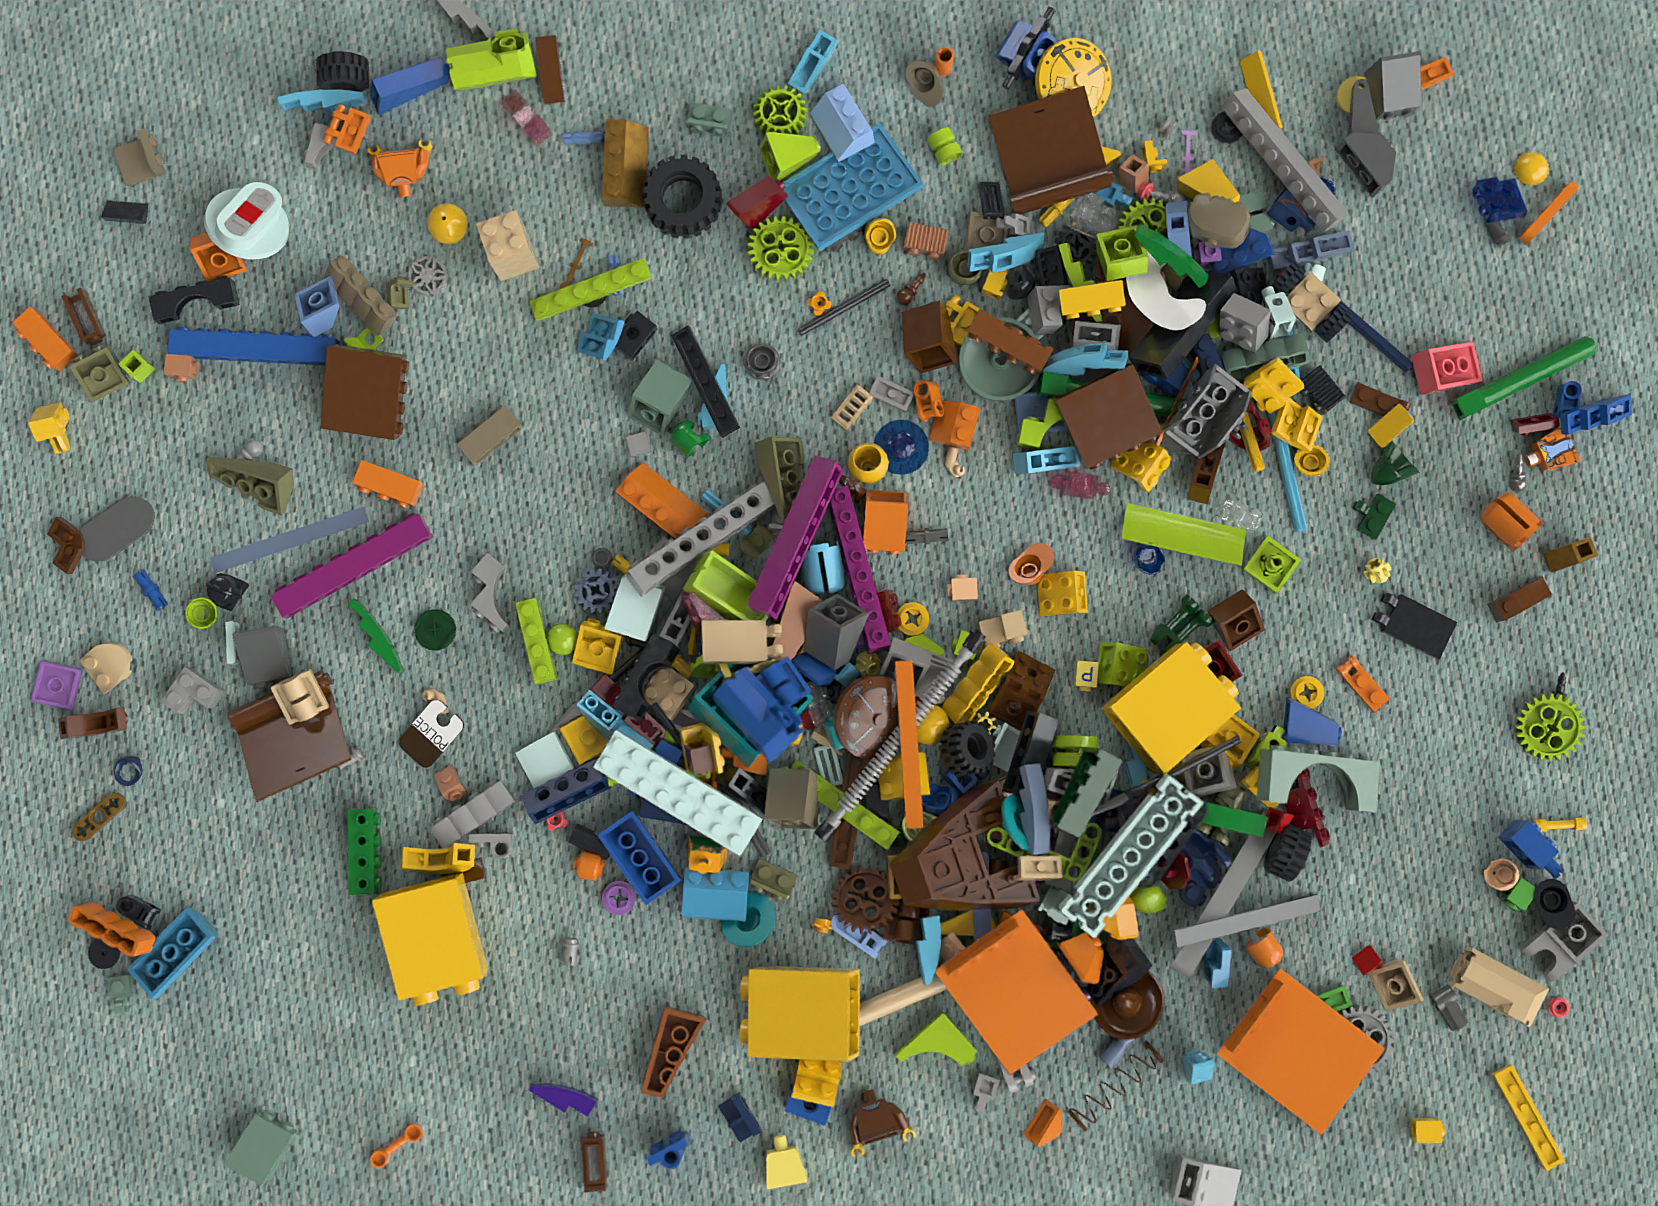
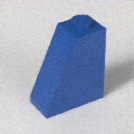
M1286 697L1283 726L1285 733L1283 739L1287 743L1337 746L1338 740L1341 739L1342 735L1341 727H1339L1337 722L1291 697Z

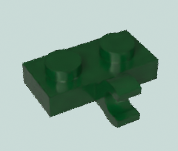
M1376 494L1370 507L1361 500L1356 501L1352 509L1364 515L1357 531L1377 540L1396 503L1380 494Z

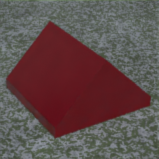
M1220 640L1204 648L1212 659V662L1207 667L1216 678L1224 675L1233 682L1243 676Z

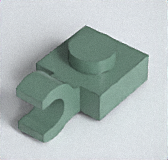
M131 975L107 978L109 999L116 998L114 1004L115 1014L128 1012L127 997L133 996Z

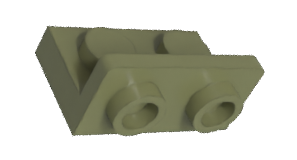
M759 859L749 883L752 884V889L761 893L766 890L772 893V898L783 901V899L788 900L798 875Z

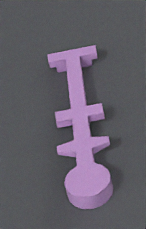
M1181 130V135H1186V156L1181 157V161H1185V168L1181 169V171L1185 172V174L1193 170L1190 168V161H1194V157H1190L1191 135L1196 134V131Z

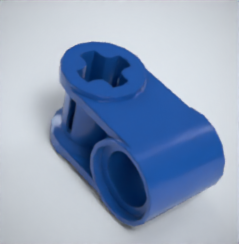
M1569 381L1558 387L1553 415L1558 419L1560 414L1580 407L1582 387L1578 382ZM1566 387L1572 390L1571 396L1566 393Z

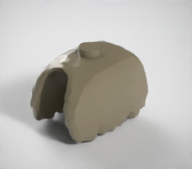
M1210 193L1197 194L1190 203L1188 221L1192 237L1204 242V245L1210 248L1218 246L1233 249L1244 242L1251 227L1249 226L1250 214L1243 202L1238 201L1234 203L1230 198L1226 199L1224 196L1219 197L1218 195L1211 197Z

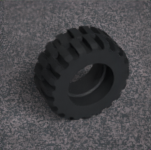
M675 155L670 156V161L665 162L661 160L658 162L659 166L657 168L652 167L649 171L650 176H646L644 180L645 187L642 188V196L646 214L654 227L659 228L661 233L665 235L669 233L671 237L677 239L678 235L683 236L684 239H689L691 234H695L697 237L701 235L703 229L705 231L709 230L711 223H715L718 219V212L721 211L722 207L720 184L715 172L710 170L709 165L705 162L700 163L699 158L692 157V159H688L687 155H681L680 159H675ZM678 181H689L696 184L702 194L699 205L687 213H675L667 209L663 202V194L671 184Z

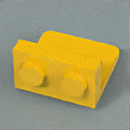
M1145 441L1139 444V448L1134 451L1128 452L1126 450L1120 453V457L1112 460L1110 466L1112 469L1135 480L1143 490L1149 493L1152 487L1157 484L1162 472L1168 468L1171 457L1163 447H1158L1153 442L1147 443Z
M704 723L680 728L679 732L686 769L688 770L684 745L704 740L711 746L714 770L718 774L722 773L724 758L719 752L721 740L718 733H715Z

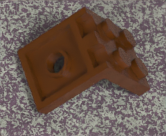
M1018 651L1011 670L1008 672L1003 685L987 712L990 716L1021 731L1027 710L1037 712L1043 702L1055 669ZM1010 705H1016L1019 709H1013Z

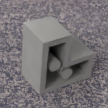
M1072 285L1038 286L1029 293L1027 300L1035 335L1054 334L1063 325L1058 291L1074 288Z
M184 667L160 702L176 713L185 714L194 700L206 708L214 709L226 691L193 668Z

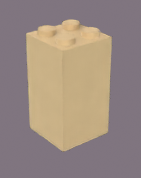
M516 210L476 223L489 263L501 281L540 268L527 229Z

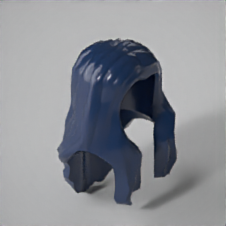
M1192 827L1183 828L1181 831L1187 833ZM1198 829L1181 851L1188 860L1189 880L1204 889H1214L1217 884L1221 883L1222 873L1217 862L1218 860L1225 867H1229L1232 864L1222 847L1216 841L1207 838ZM1176 838L1173 840V847L1179 846Z

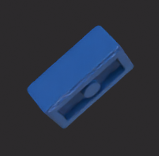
M805 651L791 660L795 668L816 685H831L836 675L834 669Z

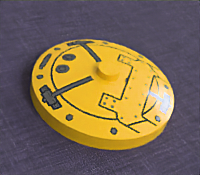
M1080 38L1061 40L1050 46L1038 63L1035 76L1036 92L1040 100L1085 85L1094 117L1102 110L1110 94L1111 72L1109 64L1101 50L1093 43Z

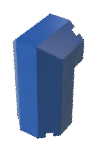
M745 667L734 674L736 677L733 679L729 678L714 693L713 700L770 763L776 760L804 732L803 727L800 728L799 726L802 721L789 705H778L780 701L776 700L751 671Z

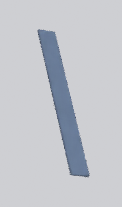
M363 506L211 557L210 561L215 574L367 523L369 520Z

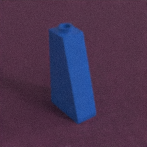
M439 57L372 79L370 98L378 115L447 84L450 76L448 64H444L442 58Z

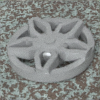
M431 256L421 257L414 261L408 272V279L414 281L413 289L423 295H433L441 291L448 277L444 264ZM423 261H427V262L425 263V268H424L423 265H421V264H419V263H421V262H423ZM433 261V266L430 268L429 264ZM436 263L442 267L443 271L435 270ZM415 267H420L422 270L417 271ZM413 271L419 275L412 279ZM437 273L443 274L442 276L436 277ZM418 279L421 280L420 283L415 284ZM435 280H442V283L436 288ZM425 284L428 291L421 290L418 287Z

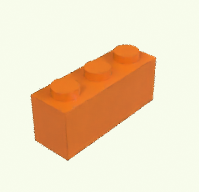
M30 306L12 322L17 328L15 332L23 340L27 339L31 343L28 346L37 355L40 353L44 357L42 361L48 368H55L61 371L78 355L35 308Z
M361 460L352 482L358 486V491L369 494L370 491L377 493V498L388 501L389 498L397 500L396 505L408 508L409 505L415 507L423 483L363 460Z

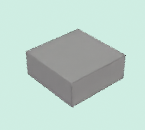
M647 432L626 436L631 457L651 453Z

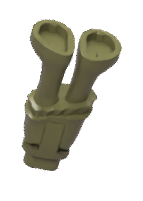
M1234 771L1237 788L1216 793L1212 799L1214 803L1240 809L1245 797V791L1247 790L1240 782L1245 775ZM1202 823L1198 830L1208 837L1212 825ZM1216 827L1209 838L1223 846H1228L1229 838L1225 835L1227 829Z

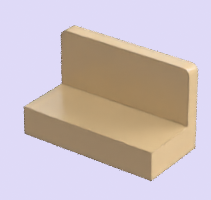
M1061 856L1017 857L1018 875L1013 876V881H1053L1062 878Z

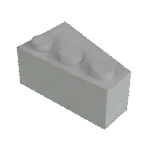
M1046 768L1043 776L1046 790L1063 796L1075 768ZM1119 770L1115 773L1096 809L1109 801Z

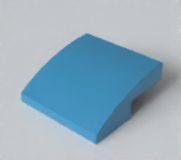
M592 313L588 332L581 331L577 352L606 360L618 342L624 321Z

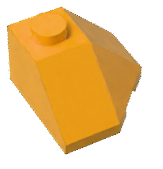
M1128 896L1111 918L1108 915L1103 918L1105 926L1102 930L1111 933V937L1118 940L1135 938L1139 934L1134 903L1130 896ZM1093 903L1088 905L1086 909H1088V907L1092 909L1094 907Z

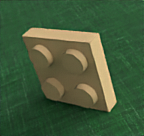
M663 668L657 670L646 685L644 695L650 705L657 702L667 717L673 721L697 686L672 668Z

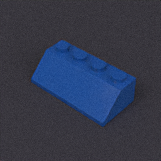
M635 810L597 835L645 905L683 880Z

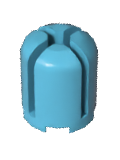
M836 541L837 545L829 546L827 542L809 546L810 549H808L801 567L805 588L814 595H824L818 552H822L829 594L836 593L845 586L839 541Z

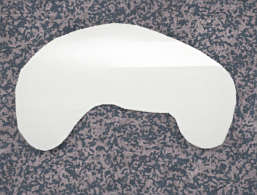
M1147 251V273L1126 277L1129 295L1133 303L1152 322L1167 329L1181 330L1197 322L1205 312V301L1202 299L1180 300L1171 297L1168 293L1167 285L1160 274L1161 268L1167 262L1160 266Z

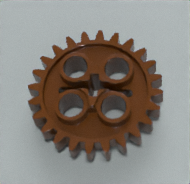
M870 865L867 871H864L862 866L859 867V872L851 868L852 874L849 875L844 872L845 880L838 878L840 886H833L837 892L831 894L832 899L836 900L831 902L832 907L836 908L833 911L834 915H840L837 918L839 923L845 920V929L851 925L853 933L857 928H859L861 935L864 929H867L869 934L872 933V928L880 932V925L887 928L886 920L894 921L891 914H898V910L894 907L900 905L898 900L889 899L887 873L885 871L880 875L878 867L873 872ZM857 883L865 884L862 890H856L854 887ZM879 890L885 892L881 898L875 897L874 893ZM869 897V901L866 900L865 903H862V899ZM850 902L857 903L854 909H848L846 906ZM873 909L877 911L873 917L866 916L868 910Z

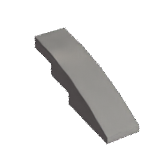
M435 0L454 25L462 21L473 36L480 31L487 40L491 38L492 41L495 38L494 32L486 23L460 1Z

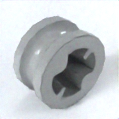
M1169 117L1158 132H1163L1164 137H1167L1178 123L1172 122V118Z

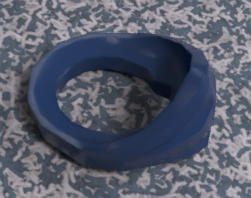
M136 756L124 757L118 760L114 769L115 780L124 786L134 785L140 780L143 773L141 761ZM127 763H131L136 767V775L131 781H125L120 776L121 768Z

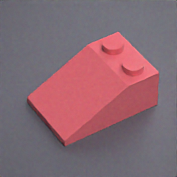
M1474 342L1428 349L1411 355L1421 395L1483 382Z

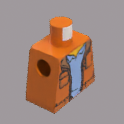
M1561 427L1532 443L1530 446L1533 453L1524 456L1528 467L1539 464L1541 471L1570 466L1581 461L1570 435L1561 434Z

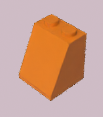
M866 491L863 534L865 550L871 553H877L879 550L887 551L890 554L905 552L908 492Z

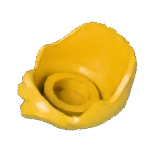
M876 218L869 221L866 225L865 240L871 252L879 255L886 253L896 239L895 227L889 219Z

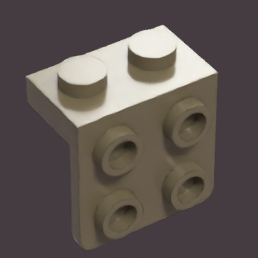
M145 128L137 131L139 140L114 149L124 182L128 186H133L166 174L163 166L165 164L164 158L157 149L158 141L155 135L150 134Z

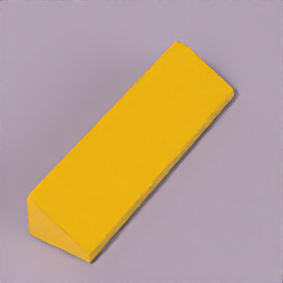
M1261 50L1243 58L1240 61L1247 90L1281 130L1282 123Z

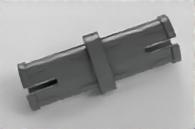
M924 528L925 530L906 531L907 545L926 543L928 545L930 542L948 541L947 528L933 530Z

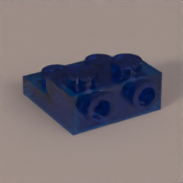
M1497 177L1477 180L1475 187L1472 189L1473 197L1477 199L1479 205V214L1483 216L1485 223L1525 217L1528 212L1515 178L1498 181Z

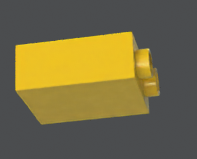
M1188 642L1175 644L1100 708L1153 774H1166L1241 709L1234 700L1239 694L1235 685L1224 675L1216 678L1207 667L1212 662L1210 655L1196 642L1191 646Z
M463 872L380 893L372 900L398 1000L411 997L413 1005L420 1006L439 999L437 990L453 987L455 995H462L480 988L479 979H483L488 971Z
M759 966L749 969V976L742 977L740 996L743 1002H748V1019H743L741 1022L740 1042L742 1045H748V1057L850 1061L859 1056L860 969Z

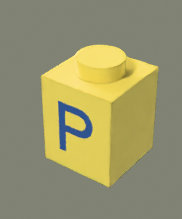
M1076 661L1073 687H1079L1078 691L1091 692V688H1097L1099 662Z

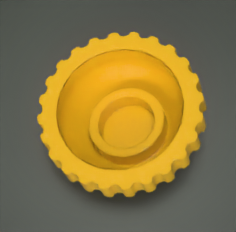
M1537 152L1523 153L1514 163V174H1516L1518 181L1525 183V185L1535 186L1540 184L1549 174L1547 160Z
M1314 444L1310 452L1299 449L1293 459L1295 468L1305 476H1320L1329 467V454L1326 453L1323 447Z

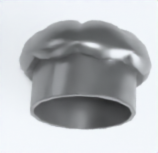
M764 343L752 346L744 356L746 372L758 380L772 378L778 372L781 365L778 351L771 345Z

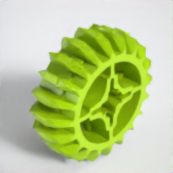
M776 85V90L774 91L772 87L768 88L769 93L762 91V97L756 98L758 104L753 105L755 110L753 118H757L754 123L759 126V131H765V134L768 132L792 134L793 131L794 134L798 135V128H804L803 122L807 121L805 114L808 113V108L804 107L806 101L801 100L802 95L800 93L795 95L796 90L794 88L789 92L787 85L784 86L783 90H780V85ZM775 99H786V101L778 102ZM767 104H769L772 112L769 114V118L765 119L763 112ZM795 106L797 109V115L795 119L791 121L790 115L788 113L791 111V108ZM777 110H784V115H777ZM781 122L785 126H774V124Z

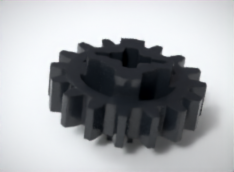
M1074 225L1072 230L1067 226L1065 233L1059 232L1058 236L1060 238H1055L1054 243L1057 245L1064 244L1063 241L1071 236V240L1065 243L1070 245L1073 263L1082 262L1083 269H1085L1087 266L1086 262L1092 264L1093 259L1091 257L1096 258L1097 252L1093 251L1096 250V244H1094L1096 237L1090 236L1091 230L1085 232V226H1082L1080 230L1077 228V225ZM1074 242H1075V244L1077 245V247L1079 248L1077 254H1076L1075 248L1072 247L1073 244H1074ZM1089 252L1085 258L1080 259L1082 253Z

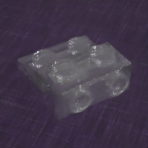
M1086 194L1078 197L1075 206L1079 208L1074 207L1070 216L1073 222L1070 228L1096 239V234L1115 229L1121 211L1104 205L1105 198L1097 194Z

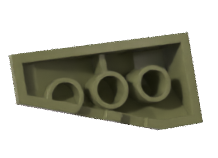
M769 437L755 442L757 463L781 519H785L790 512L792 501L798 494L799 483L802 482L803 476L800 475L801 465H804L801 438Z
M210 456L206 458L210 477L228 488L238 487L244 498L248 499L251 495L260 501L258 506L264 510L279 515L285 512L294 487L292 468L271 462Z

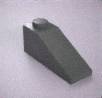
M687 580L666 611L655 632V635L675 645L679 644L700 602L683 590Z

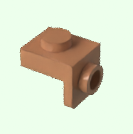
M453 765L434 774L441 794L449 803L460 799L468 793L462 785Z

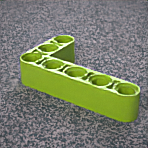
M1087 823V828L1090 826L1095 828L1096 835L1093 838H1088L1085 830L1080 838H1076L1068 858L1049 850V853L1040 854V856H1061L1062 877L1074 882L1079 881L1086 873L1101 838L1102 831L1099 825ZM998 827L987 830L985 838L988 844L1016 857L1029 856L1030 850H1024L1020 847L1018 851L1014 852L1010 849V843L1013 839L1006 830ZM993 831H999L1001 834V840L997 843H993L990 839V834ZM1081 846H1085L1088 851L1084 858H1080L1077 855V850ZM1072 866H1077L1079 874L1072 878L1069 875V869Z

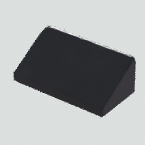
M107 200L101 218L112 222L146 224L149 204Z

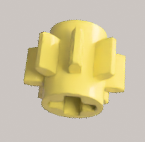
M1373 558L1365 565L1366 571H1364V575L1372 583H1383L1390 577L1389 571L1391 567L1388 562H1384L1383 558Z
M864 651L857 656L855 668L861 672L860 674L863 677L867 674L876 675L880 670V663L882 661L876 653L867 655V652Z
M985 711L984 716L977 712V718L974 721L979 723L986 719L985 722L988 723L987 729L991 735L990 730L997 729L992 723L996 718H988L989 713Z

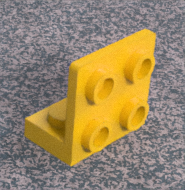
M1066 571L1043 574L1042 579L1037 583L1040 616L1088 613L1085 572Z

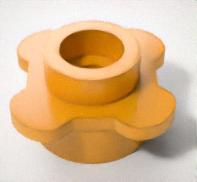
M821 291L807 301V305L812 307L816 316L822 315L824 310L830 309L832 303L825 297V293Z
M815 918L814 924L812 923L817 932L827 933L828 930L833 929L830 920Z

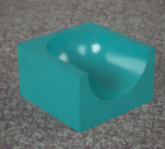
M767 657V661L773 659L772 657ZM727 664L732 676H734V672L745 667H750L751 669L757 665ZM720 671L693 698L688 710L701 723H704L715 733H718L721 742L749 768L761 753L713 700L714 693L723 684L722 681L725 679L722 671ZM763 671L758 672V673H755V674H753V675H754L755 677H757V676L760 675ZM808 694L790 707L800 716L814 698Z

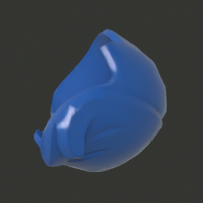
M932 784L929 787L930 795L922 796V806L927 813L939 816L958 800V791L951 786Z

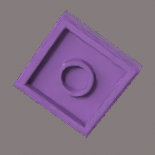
M40 660L30 701L73 710L83 670Z

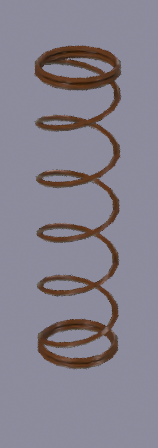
M1145 1041V1049L1147 1051L1149 1049L1160 1063H1163L1164 1059L1148 1041ZM1132 1054L1129 1055V1059H1130V1062H1131L1132 1064H1133V1062H1132L1131 1056L1135 1057L1136 1059H1138L1139 1061H1141L1142 1063H1144L1145 1065H1147V1066L1150 1067L1151 1069H1156L1155 1062H1154V1060H1153V1058H1152L1151 1056H1150V1059H1151V1061H1152L1154 1067L1150 1066V1065L1147 1064L1145 1061H1143L1142 1059H1140L1139 1057H1137V1056H1135V1055H1132ZM1119 1068L1114 1069L1115 1075L1117 1077L1118 1074L1116 1072V1069L1127 1075L1135 1082L1141 1083L1140 1075L1136 1069L1135 1072L1139 1078V1081ZM1100 1081V1082H1099V1085H1100V1088H1101L1102 1091H1103V1087H1102L1101 1083L1105 1084L1106 1086H1108L1109 1088H1111L1112 1090H1114V1091L1117 1092L1118 1094H1120V1095H1122V1096H1126L1125 1088H1124V1086H1123V1084H1122L1121 1082H1120V1085H1121V1087H1122V1089H1123V1091H1124V1094L1120 1093V1092L1117 1091L1115 1088H1113L1112 1086H1110L1109 1084H1107V1083H1105V1082H1103V1081ZM1085 1095V1096H1084L1085 1101H1086L1087 1104H1088V1101H1087L1086 1096L1089 1097V1098H1091V1099L1094 1100L1095 1102H1097L1099 1105H1101V1106L1104 1107L1105 1109L1111 1110V1104H1110V1102H1109V1100H1108V1098H1107L1106 1095H1105V1098H1106V1100H1107V1102H1108L1110 1108L1106 1107L1105 1105H1103L1102 1103H1100L1099 1101H1097L1096 1099H1094V1098L1091 1097L1090 1095ZM1074 1108L1067 1110L1084 1132L1088 1131L1087 1127L1078 1119L1073 1111L1091 1123H1096V1117L1092 1110L1091 1113L1095 1121L1090 1120Z

